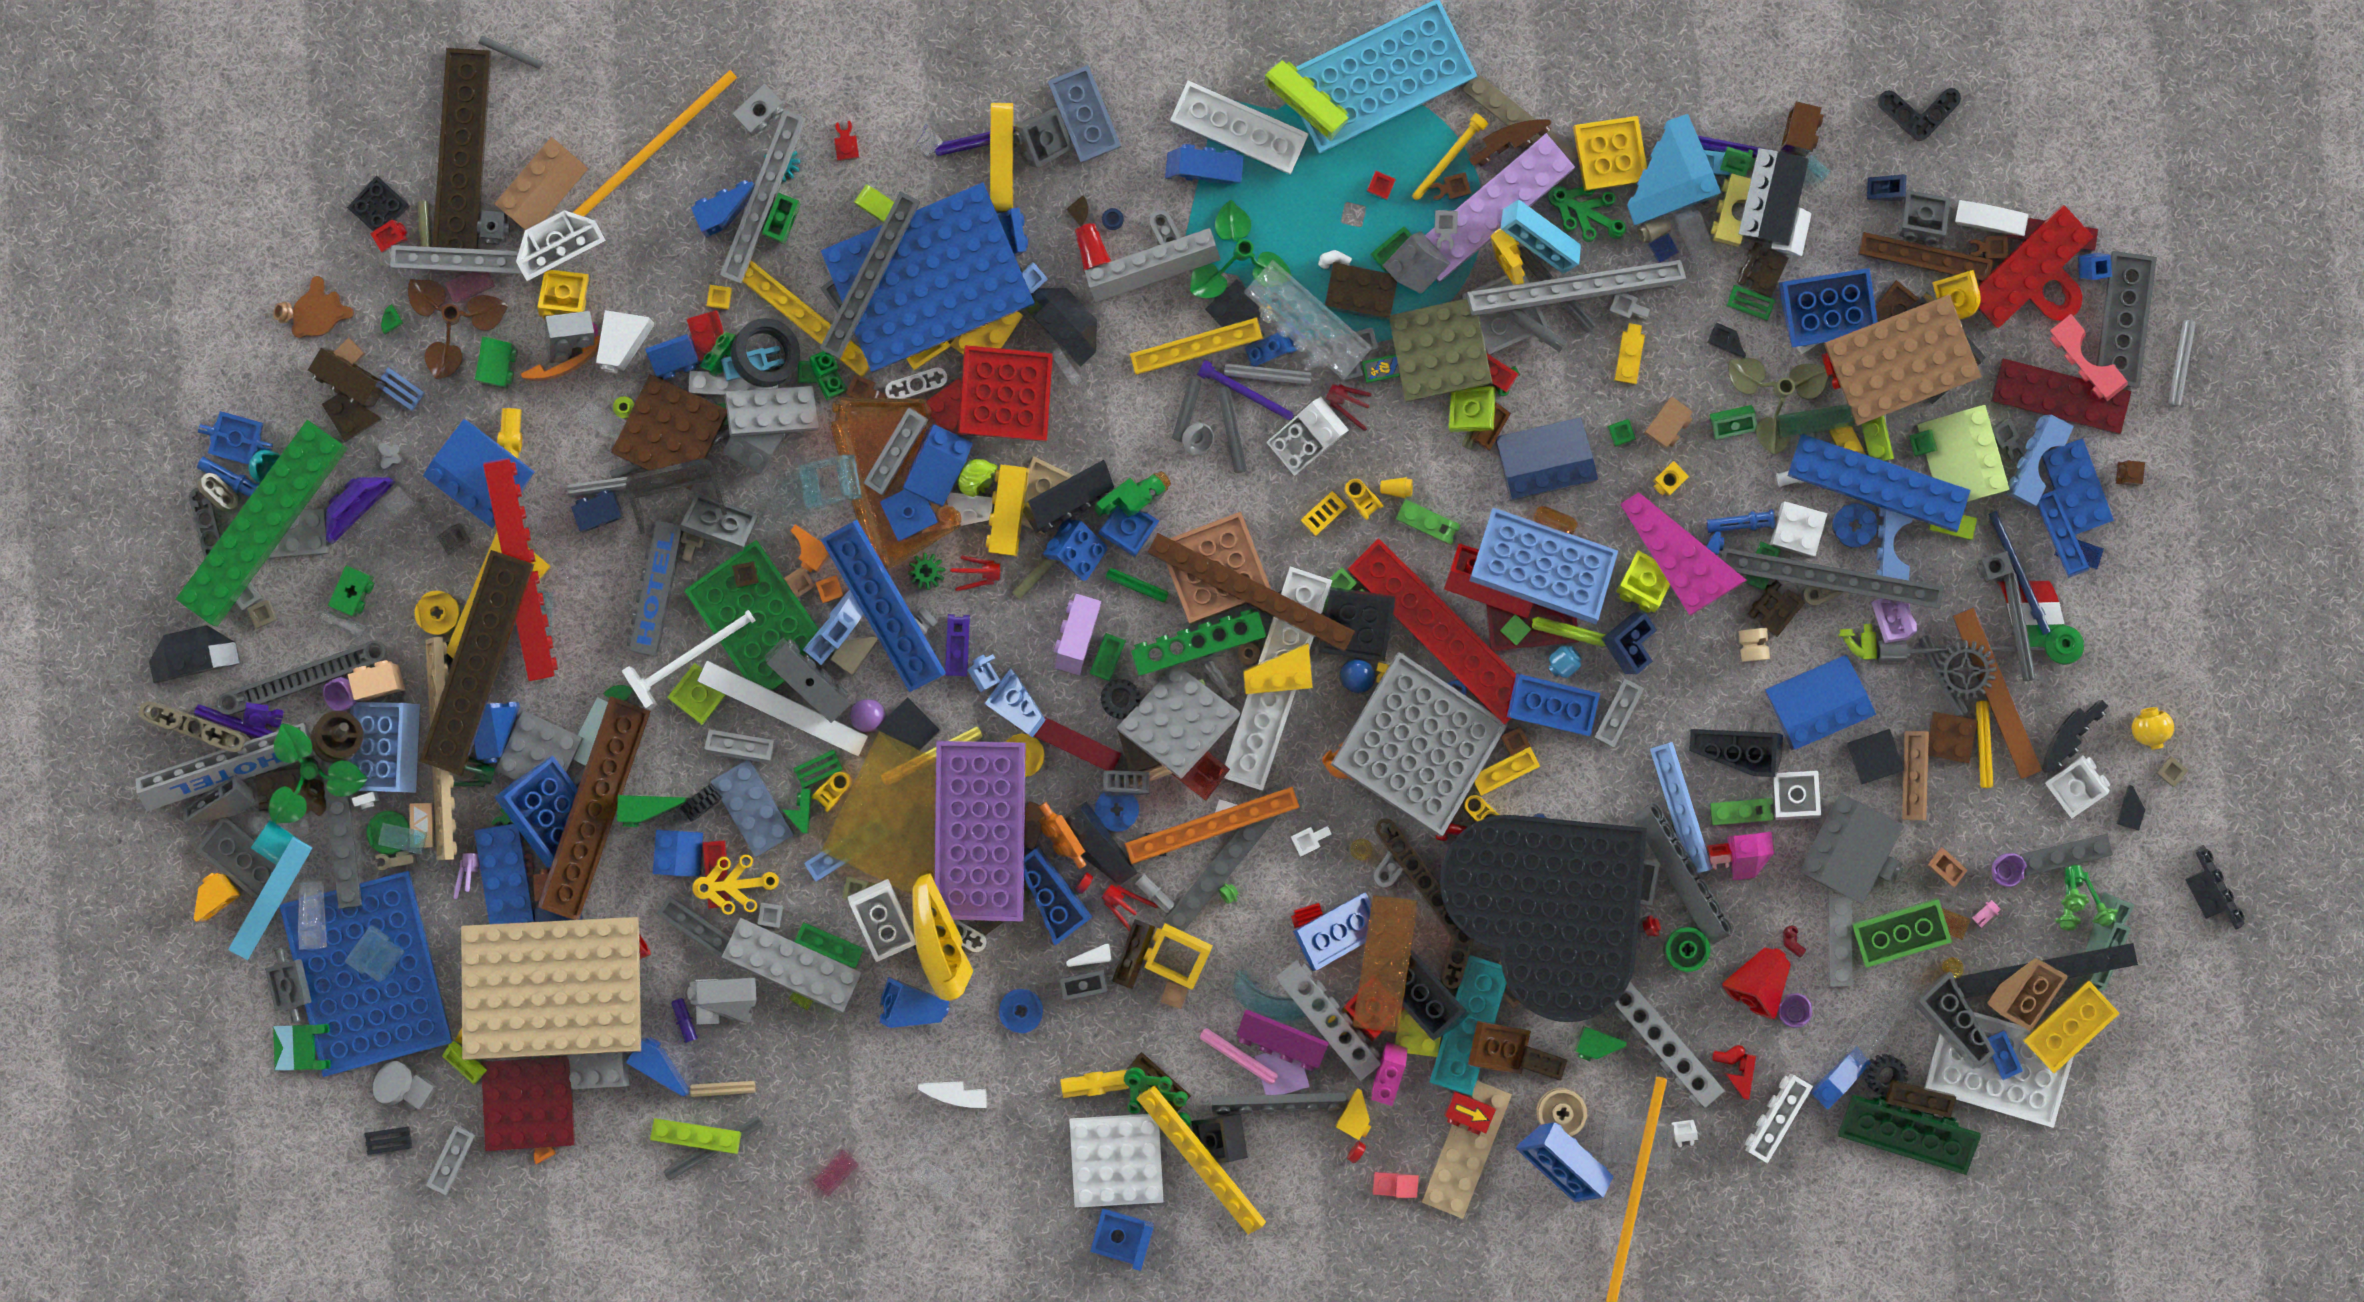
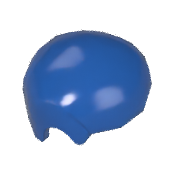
M1360 659L1347 661L1341 667L1339 675L1343 687L1354 693L1368 691L1373 686L1376 677L1373 667Z

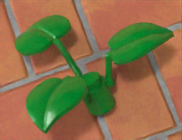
M1229 200L1217 214L1215 231L1220 239H1233V242L1237 243L1233 250L1234 256L1220 271L1212 263L1195 268L1191 274L1190 292L1194 296L1203 299L1215 298L1221 295L1227 287V280L1221 274L1236 259L1239 261L1251 259L1252 264L1256 266L1252 271V276L1255 282L1264 288H1275L1292 279V274L1287 264L1275 253L1262 252L1258 256L1257 261L1255 260V254L1252 253L1254 250L1252 242L1242 239L1251 230V220L1244 210L1238 207L1233 200Z
M282 723L274 741V753L279 760L285 763H293L298 759L301 763V777L295 792L289 787L283 786L273 793L269 803L271 820L276 824L292 823L304 816L307 810V803L304 797L298 795L305 779L311 780L317 774H320L324 779L328 780L326 788L329 793L345 797L360 790L366 783L367 776L355 764L346 760L332 763L328 769V775H326L322 769H318V762L315 759H302V757H307L312 752L310 738L297 727Z

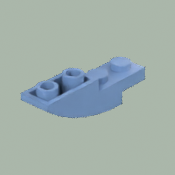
M850 589L830 612V618L803 649L820 665L835 648L838 649L864 614Z

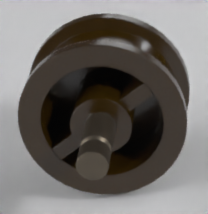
M331 711L324 714L318 720L311 732L310 740L312 742V749L319 758L328 763H334L339 760H350L361 747L364 733L360 722L352 714L345 711Z

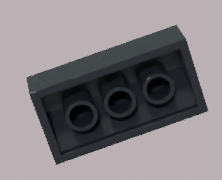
M1758 149L1739 235L1749 240L1789 246L1809 159L1776 150Z
M1105 460L1094 464L1027 501L1023 513L1035 533L1040 531L1043 533L1048 532L1055 527L1054 523L1060 520L1062 523L1068 521L1076 511L1084 512L1092 507L1091 503L1096 500L1100 501L1112 492L1114 485Z
M1408 945L1374 974L1433 1041L1454 1029L1469 1015L1466 1009Z

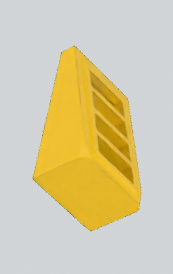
M1332 491L1300 521L1316 537L1347 506ZM1330 499L1340 507L1337 511L1328 502ZM1324 504L1333 513L1331 516L1322 508ZM1317 511L1327 519L1325 522L1317 516ZM1311 516L1320 524L1318 528L1309 520Z

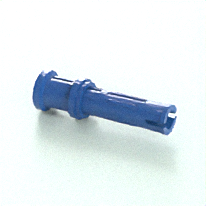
M204 456L197 464V469L205 473L217 475L226 484L232 486L234 492H240L248 497L253 494L260 484L248 480L244 474L237 475Z
M1773 509L1761 513L1751 511L1748 515L1707 519L1708 533L1750 528L1752 531L1764 527L1775 529Z

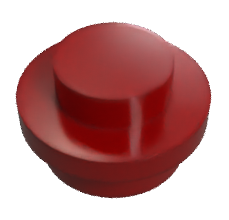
M1652 915L1647 916L1642 921L1645 933L1648 937L1659 936V931L1661 930L1659 920Z

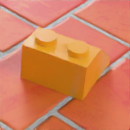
M211 873L202 880L204 884L198 887L193 919L196 922L207 921L242 895L228 876Z

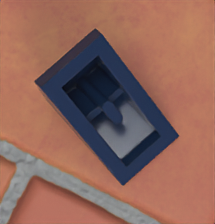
M1907 175L1868 177L1867 200L1902 201L1906 197Z

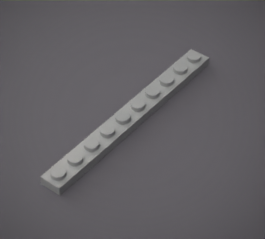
M1681 260L1473 291L1467 293V300L1471 315L1473 316L1685 283L1686 275Z

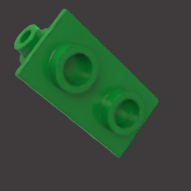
M728 332L720 335L716 340L715 346L704 356L703 362L699 367L709 370L708 373L713 377L720 375L723 371L720 360L725 355L731 357V347L736 335Z

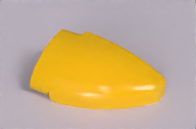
M929 873L919 877L912 890L916 949L923 970L935 995L942 1000L951 1001L964 993L973 973V968L961 948L963 944L962 937Z

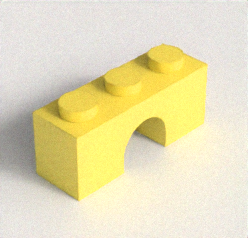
M1731 174L1728 179H1724L1721 190L1725 192L1724 198L1719 200L1716 213H1719L1718 221L1713 222L1710 234H1714L1713 241L1737 247L1741 244L1743 237L1739 235L1741 221L1733 217L1732 206L1736 203L1746 204L1751 183L1750 178Z

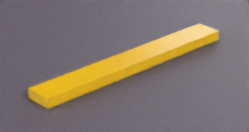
M750 261L742 282L819 344H822L831 324L753 261ZM850 340L839 360L863 377L870 369L862 349Z

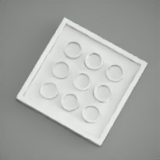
M1149 1114L1071 1118L1069 1120L1075 1207L1163 1203L1159 1126Z

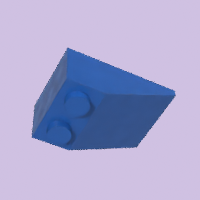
M933 424L926 430L903 489L943 507L966 462L973 443Z
M652 1037L641 1039V1052H632L626 1063L683 1097L689 1095V1087L666 1051L660 1047L661 1042Z

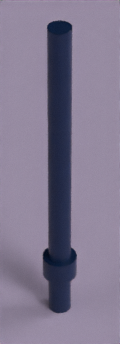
M1994 511L1988 515L2004 550L2008 553L2013 570L2032 610L2030 613L2033 620L2036 619L2043 635L2050 633L2051 630L2044 617L2046 613L2043 607L2039 606L1997 511Z

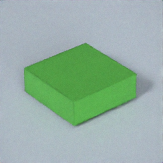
M1514 615L1500 632L1513 644L1517 645L1531 628L1517 615Z

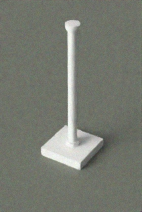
M747 610L744 616L646 679H641L635 669L630 666L622 670V673L645 708L651 710L658 705L649 692L650 686L749 622H755L756 620L751 612Z

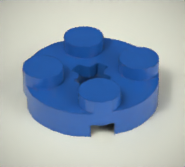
M1852 503L1846 505L1835 514L1832 521V530L1841 544L1851 548H1858L1868 544L1874 538L1877 531L1876 515L1863 504ZM1854 519L1858 520V524L1861 525L1860 529H1856L1855 532L1849 526V522H1854Z
M1103 792L1095 804V814L1106 829L1120 832L1128 829L1135 823L1139 815V804L1134 795L1105 796ZM1114 803H1118L1124 809L1120 812L1119 816H1115V813L1110 811L1114 807Z
M1012 990L1004 996L1000 1003V1020L1007 1029L1013 1032H1030L1038 1026L1042 1019V1002L1030 990ZM1021 1004L1022 1007H1027L1026 1016L1021 1017V1015L1015 1014L1017 1005Z

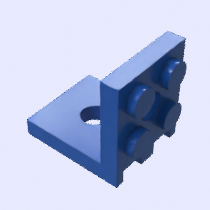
M1103 1208L1090 1252L1133 1264L1132 1269L1141 1271L1154 1223ZM1121 1230L1124 1233V1239L1121 1242L1113 1241L1111 1238L1113 1231Z

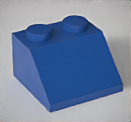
M687 334L645 349L658 378L663 377V380L675 377V373L684 370V373L697 369L696 365L701 364L694 343Z
M656 830L653 874L700 877L703 833Z

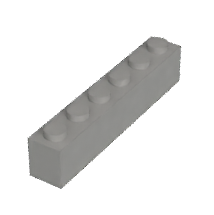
M1209 228L1085 270V274L1094 300L1098 302L1221 259Z

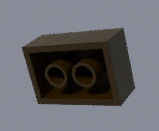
M1333 262L1324 309L1389 322L1397 281L1390 273Z
M320 348L308 368V371L313 373V379L322 384L332 385L331 390L339 395L350 396L349 401L359 407L374 406L383 393L384 387L387 386V383L355 363L352 364L348 360L338 355L336 356L332 349Z

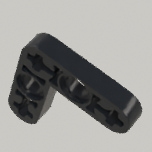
M1955 88L1946 89L1922 115H1919L1898 94L1890 90L1884 91L1879 96L1878 106L1913 139L1923 141L1958 106L1961 101V95ZM1946 94H1954L1953 100L1955 103L1950 102L1945 108L1941 106L1947 100ZM1885 96L1886 98H1888L1889 96H1891L1893 98L1891 102L1895 106H1897L1898 103H1900L1902 106H1900L1895 111V113H1892L1891 111L1894 109V107L1891 104H1888L1887 106L1884 105L1885 99L1883 97ZM1932 109H1938L1941 112L1940 120L1935 121L1931 119L1929 114ZM1901 110H1907L1910 113L1909 121L1903 122L1899 119L1898 115ZM1927 121L1929 125L1924 130L1926 135H1917L1916 126L1921 127Z

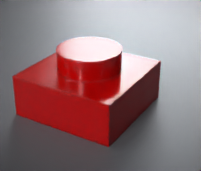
M1375 171L1367 192L1387 200L1396 179Z

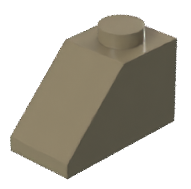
M874 636L844 641L838 649L835 648L831 652L833 655L831 660L851 675H854L879 639Z

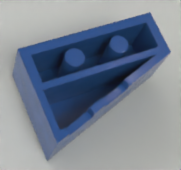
M1182 144V147L1167 152L1165 179H1172V177L1178 176L1185 177L1187 181L1199 179L1210 183L1235 185L1242 180L1244 156L1236 155L1237 152L1232 150H1224L1223 153H1220L1211 147H1203V150L1195 149L1194 145Z

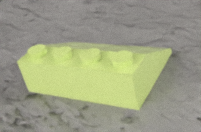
M1986 405L1917 424L1919 432L1932 429L1937 451L1927 453L1926 458L1933 478L1971 490L1967 502L2010 490Z

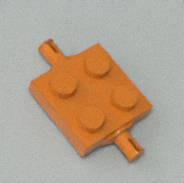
M1043 802L1038 806L1044 814V817L1038 820L1041 824V831L1046 837L1051 839L1052 847L1059 856L1070 857L1078 869L1083 868L1086 863L1081 854L1085 850L1063 816L1052 812L1047 802Z

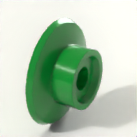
M2057 626L2045 638V651L2048 657L2058 664H2072L2084 652L2083 637L2078 630L2071 626ZM2062 641H2067L2069 643V647H2063Z

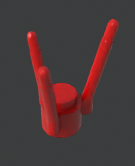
M962 555L960 557L962 560L983 564L982 569H950L952 573H981L982 579H986L956 587V591L983 585H994V581H1000V563H994V560H983Z
M1111 884L1101 898L1106 901L1104 905L1115 914L1129 932L1131 926L1114 906L1120 905L1134 916L1137 913L1122 901L1125 897L1122 894L1151 907L1158 908L1155 903L1125 890L1120 885L1115 887Z

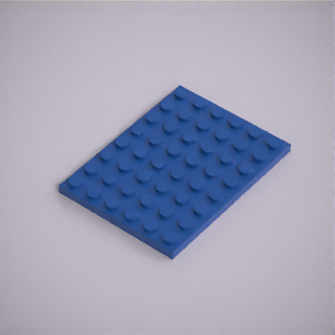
M984 182L916 210L854 331L872 373L1035 305ZM882 225L821 250L842 303Z
M410 871L360 883L362 906L339 909L336 890L279 905L293 961L302 960L312 1001L311 1003L304 1004L309 1025L329 1024V1033L314 1034L318 1060L331 1061L330 1069L321 1070L323 1077L453 1042Z

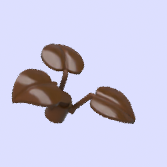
M410 279L408 284V297L413 310L425 317L431 316L435 309L442 311L443 321L447 324L446 344L434 342L425 351L426 365L434 378L438 380L452 375L462 362L461 349L458 346L450 345L451 325L457 324L460 316H464L467 318L472 317L471 321L475 328L482 331L492 330L501 322L508 308L507 303L503 300L489 295H478L469 300L467 308L470 313H465L462 310L459 311L458 307L454 304L439 307L445 302L446 298L445 290L441 284L432 280Z

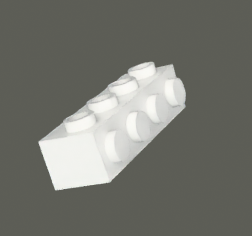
M1789 1074L1788 1077L1784 1076L1779 1084L1781 1090L1777 1096L1773 1095L1767 1105L1769 1110L1766 1115L1762 1114L1756 1123L1758 1129L1755 1134L1751 1133L1747 1138L1745 1150L1768 1163L1813 1086L1793 1074Z

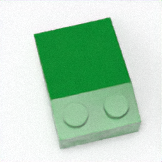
M618 795L617 822H623V827H639V823L648 822L682 806L690 798Z

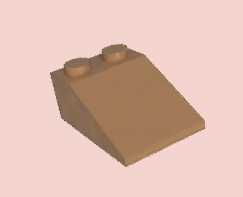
M2034 958L2002 982L1987 1004L2003 1017L2032 1031L2068 976L2045 962Z

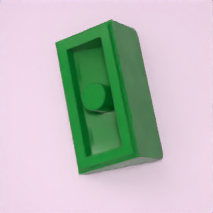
M1752 405L1709 414L1715 440L1756 431V412Z

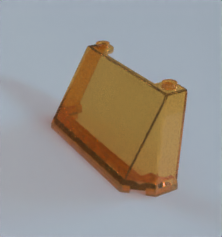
M840 398L832 403V411L836 413L835 421L831 422V431L856 519L885 569L889 570L961 527V514L953 506H948L947 499L943 507L931 502V507L939 523L898 542L880 504V501L904 490L903 485L927 430L926 425L884 495L879 494L864 484L865 479L907 409L915 410L927 418L929 422L931 408L926 404L925 399Z

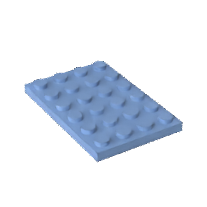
M1492 508L1469 581L1597 624L1618 550Z

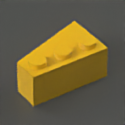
M1305 643L1244 670L1245 694L1313 688L1309 644Z

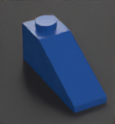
M1855 1046L1809 1093L1823 1108L1828 1110L1865 1071L1866 1065L1871 1064L1869 1062L1870 1059Z

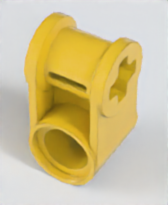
M1351 479L1345 484L1344 492L1366 521L1375 510L1384 507L1380 500L1360 479ZM1351 483H1357L1360 486L1361 490L1358 495H1352L1349 492V485ZM1371 502L1373 503L1370 507L1365 509V507H1367Z
M846 772L833 774L811 798L813 800L816 799L823 805L828 813L852 784L850 775ZM840 775L846 779V785L843 788L837 787L835 783L836 778Z

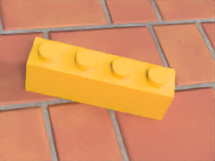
M1000 464V469H996L995 482H998L997 491H993L992 504H995L994 513H990L989 526H992L991 535H987L986 548H989V553L1015 557L1018 555L1029 475L1028 468Z

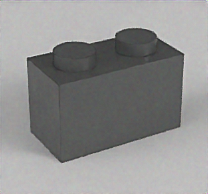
M1103 969L1059 979L1064 1001L1108 992Z

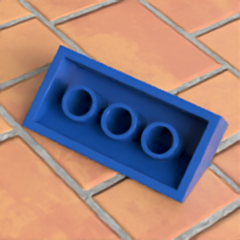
M1555 1122L1540 1125L1516 1147V1150L1574 1202L1604 1198L1614 1177L1603 1164L1594 1159L1589 1151L1582 1148L1575 1138L1569 1136L1563 1130V1127Z

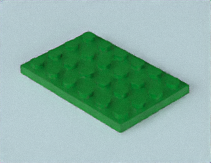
M757 540L745 547L743 552L739 551L684 590L714 634L744 616L747 610L751 612L756 621L744 625L721 640L720 643L744 678L771 691L786 681L766 663L765 655L783 637L787 641L789 639L793 640L799 646L800 653L804 656L807 653L803 649L820 630ZM755 561L759 583L737 588L732 566Z

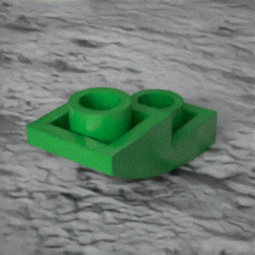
M824 351L810 356L809 360L826 401L846 393L848 389L837 372L839 366L834 357Z

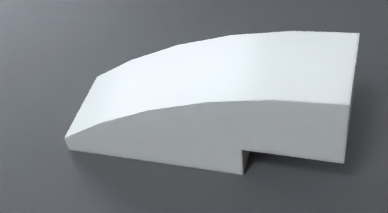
M1959 200L1955 222L1960 226L1980 228V230L2025 236L2029 215L1996 206Z
M964 1081L918 1084L920 1091L942 1102L970 1108L987 1107L986 1089L964 1090Z

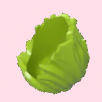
M973 459L966 462L958 476V485L962 493L970 497L979 495V491L984 493V487L990 488L989 486L993 482L998 466L983 459Z

